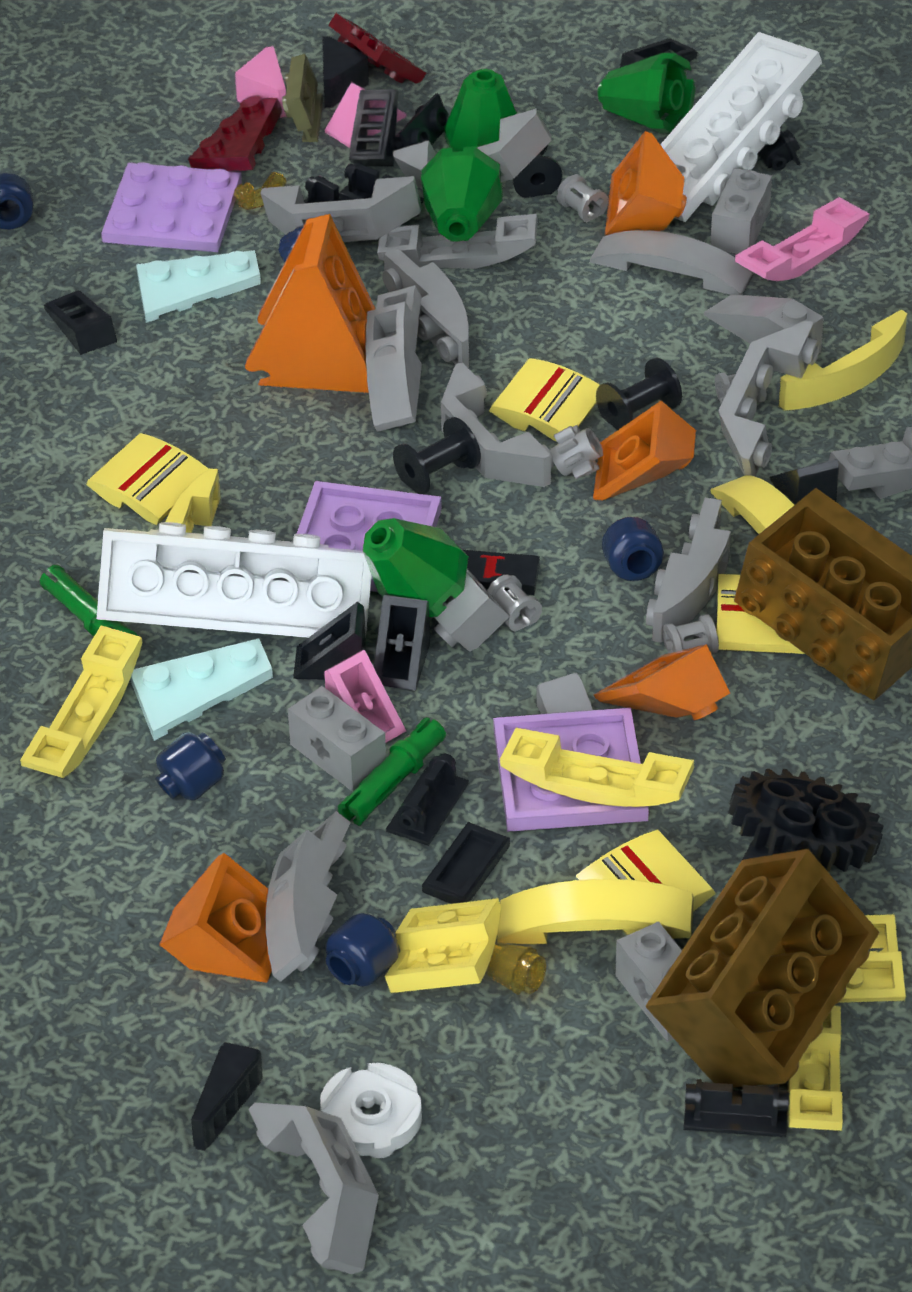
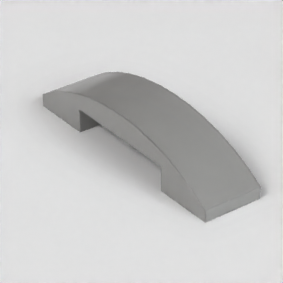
M537 214L497 217L496 230L476 232L468 241L451 242L443 235L422 237L420 225L399 226L379 238L377 254L378 258L384 261V253L398 248L418 267H423L432 262L439 268L476 269L511 259L536 245L538 218Z
M651 230L624 231L603 236L590 258V263L625 271L629 269L632 263L701 278L703 279V289L729 295H742L754 273L736 263L734 256L708 243L679 234Z

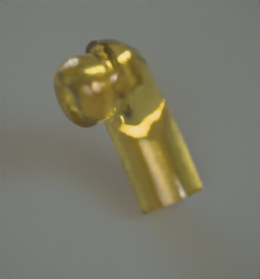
M272 172L258 189L254 190L253 185L249 182H245L244 185H238L234 190V196L238 200L237 204L246 210L263 207L261 189L284 187L286 185V178L279 172Z

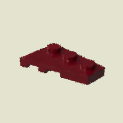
M335 13L328 26L340 34L337 39L338 41L355 50L359 48L363 51L362 54L368 56V62L379 68L380 65L385 66L384 73L397 82L403 84L404 80L408 79L417 84L427 74L424 70L343 16Z
M252 96L243 100L240 103V107L230 117L224 119L220 123V127L210 137L200 142V147L188 158L191 168L223 169L226 171L253 170L256 165L254 155L262 153L265 147L263 137L272 133L283 111L278 98Z

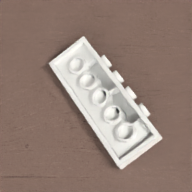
M758 32L660 144L684 176L683 195L687 197L686 206L679 218L674 217L675 219L686 222L702 202L713 206L720 198L733 169L751 170L756 164L757 153L766 143L771 145L776 142L780 134V127L787 118H795L799 115L803 106L800 88L822 64L818 51Z
M160 522L159 530L150 529V532L104 528L97 619L309 638L358 601L364 606L366 635L372 575L364 553L361 550L329 548L328 545L320 544L319 536L310 534H294L293 542L275 540L276 533L265 530H250L248 538L230 536V528L220 526H205L204 534L186 532L185 524L175 522Z

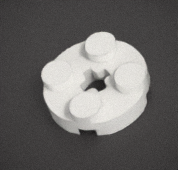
M367 1063L368 1070H359L353 1073L351 1072V1067L338 1072L327 1082L321 1093V1111L342 1119L359 1155L385 1158L414 1138L422 1122L421 1098L417 1093V1085L406 1072L384 1063ZM374 1104L380 1105V1112L373 1115L364 1114L360 1109L362 1106L371 1108Z

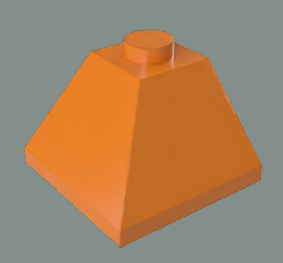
M645 131L612 173L605 228L606 236L613 233L635 230L662 231L665 230L674 217L679 218L684 211L687 201L686 195H683L684 176L652 133Z
M662 401L646 410L600 442L603 456L598 458L597 462L599 469L596 471L593 499L606 500L663 478L676 469L681 470L685 468L694 457L696 430Z
M707 644L662 655L593 695L602 703L675 718L691 715L693 720H698L715 712L718 709L716 702L729 695L730 691Z
M222 853L175 906L159 945L191 970L268 982L272 972L266 939L268 888L227 854Z

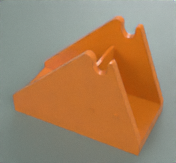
M330 214L306 220L259 312L257 321L259 324L264 325L245 364L246 370L250 372L263 370L269 373L270 377L260 379L258 385L369 393L366 370L367 312L376 308Z

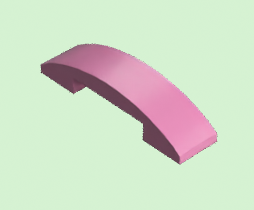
M838 197L814 211L812 225L775 246L762 240L738 253L735 257V262L767 280L784 281L797 278L848 244L867 223L869 213Z

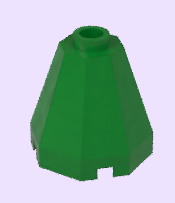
M661 53L610 71L598 86V99L602 103L603 109L661 134H670L680 119H683L693 108L696 89L694 79H687L685 70L691 71L690 62L676 53ZM664 113H669L665 120L661 119Z
M479 69L464 79L445 126V139L449 148H453V152L463 151V147L475 146L477 148L499 141L500 119L517 114L501 74L495 73L490 69Z
M475 146L463 147V151L453 152V148H442L422 168L421 184L424 205L438 232L451 242L468 241L503 200L500 164Z
M393 518L378 520L365 533L363 553L377 591L382 597L383 595L427 600L429 601V616L438 617L447 608L443 603L450 596L456 599L464 591L469 556L441 528Z

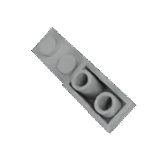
M398 248L384 253L385 271L382 274V278L387 290L392 292L415 285L421 295L417 333L419 338L423 341L429 340L434 344L444 361H452L455 365L463 362L469 368L468 318L462 299L455 286L434 262L418 267Z
M415 285L378 295L376 309L367 312V383L373 425L377 432L416 422L422 364L415 353L421 306V295Z
M912 427L906 428L903 440L900 442L832 451L828 461L837 459L839 465L838 479L848 491L871 488L882 499L911 489Z
M704 497L700 514H692L689 539L692 540V543L684 542L682 554L671 552L666 570L658 569L654 590L658 598L657 600H649L646 613V625L653 626L652 641H664V624L673 623L674 626H679L693 620L718 588V574H725L730 559L731 531L720 529L722 503L720 499Z
M337 811L314 831L310 832L307 829L279 854L273 869L266 904V939L272 973L280 982L294 970L298 969L302 972L308 968L319 952V948L315 946L317 939L326 932L333 921V916L329 913L337 894L327 887L333 876L329 872V868L339 859L347 846L342 840L351 823Z

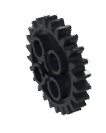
M766 769L764 776L752 771L750 778L742 776L740 783L735 784L729 803L728 814L733 816L732 825L741 827L739 833L741 836L754 837L753 846L766 845L770 848L768 855L809 849L828 872H830L832 865L846 872L849 864L860 869L863 861L871 863L873 855L877 854L883 836L881 833L884 826L878 823L879 814L869 812L871 807L869 803L856 802L858 794H844L841 792V784L833 786L825 784V778L821 776L816 780H811L806 772L801 771L799 777L793 776L787 769H783L781 775L776 774L771 769Z

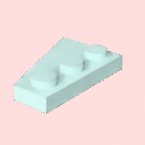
M255 250L245 252L234 251L228 254L193 256L186 259L169 261L157 260L150 263L136 264L146 323L159 319V315L176 309L180 312L192 308V304L211 297L218 299L261 284Z
M255 639L134 669L130 681L155 741L168 734L167 730L184 721L189 723L202 716V712L222 701H230L273 678L271 664L260 639Z

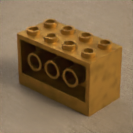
M817 488L812 490L749 542L734 602L741 606L746 613L757 617L775 630L780 638L789 641L808 655L817 665L824 667L846 683L851 690L861 693L873 701L912 668V556Z
M809 849L745 859L741 861L645 1007L713 1083L733 1084L732 1088L743 1087V1085L758 1086L786 1083L797 1072L799 1068L798 1062L810 1043L821 1034L823 1030L822 1024L834 1005L844 997L846 986L857 968L868 959L869 949L880 932Z

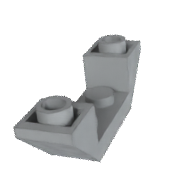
M533 109L500 119L499 141L477 148L500 164L501 182L514 179L551 142L552 135L538 110ZM429 141L393 151V157L405 177L415 176L417 186L422 189V168L437 154Z
M415 176L376 179L372 198L304 203L300 185L261 189V197L268 221L285 235L298 227L304 226L307 219L330 214L343 242L378 240L422 211Z
M802 321L751 342L718 410L722 432L744 476H755L760 467L765 468L772 453V444L768 442L766 425L752 421L756 412V399L760 390L768 388L773 370L802 379L808 364L813 365L818 358L821 344L816 339L815 325L812 321Z
M463 362L456 364L441 400V431L443 432L445 421L451 417H457L468 425L477 439L481 453L480 463L475 468L485 478L540 487L550 485L551 468H553L554 462L548 447L544 444L541 445L529 431L500 443L498 437L494 433H489L477 418V416L484 414V399L487 397L484 381L479 375H474Z
M255 1102L248 1110L258 1129L257 1137L260 1142L273 1152L280 1151L295 1157L306 1154L312 1160L320 1177L319 1185L322 1191L329 1197L302 1225L312 1245L311 1253L321 1266L329 1270L335 1269L349 1274L363 1271L379 1195L342 1119L307 1106Z

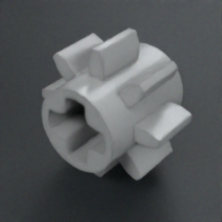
M575 425L574 427L569 426L554 435L558 444L552 447L550 452L555 466L562 475L567 476L573 473L575 479H578L582 476H588L599 469L595 460L603 456V449L597 436L591 429L586 428L580 431L578 425Z

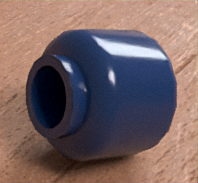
M2 173L0 174V229L22 227L29 221L33 213L34 203L30 185L16 174Z
M625 517L610 525L603 535L602 550L610 569L619 578L626 581H639L649 578L660 567L664 550L656 531L647 521L638 517Z
M185 732L156 757V765L160 774L155 779L162 790L172 799L180 794L187 800H197L224 776L222 763L226 758L214 741L205 733L201 732L197 736L191 732Z
M365 913L356 914L348 919L331 934L326 942V964L332 975L346 985L364 987L373 984L398 958L397 935L393 926L383 918H376Z

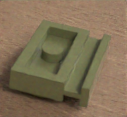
M306 54L291 57L290 71L285 75L287 93L282 97V104L287 118H293L298 132L303 131L302 142H318L324 97L322 93L317 94V80Z

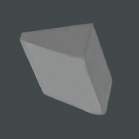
M577 673L541 683L536 688L537 707L541 714L593 710L583 682Z

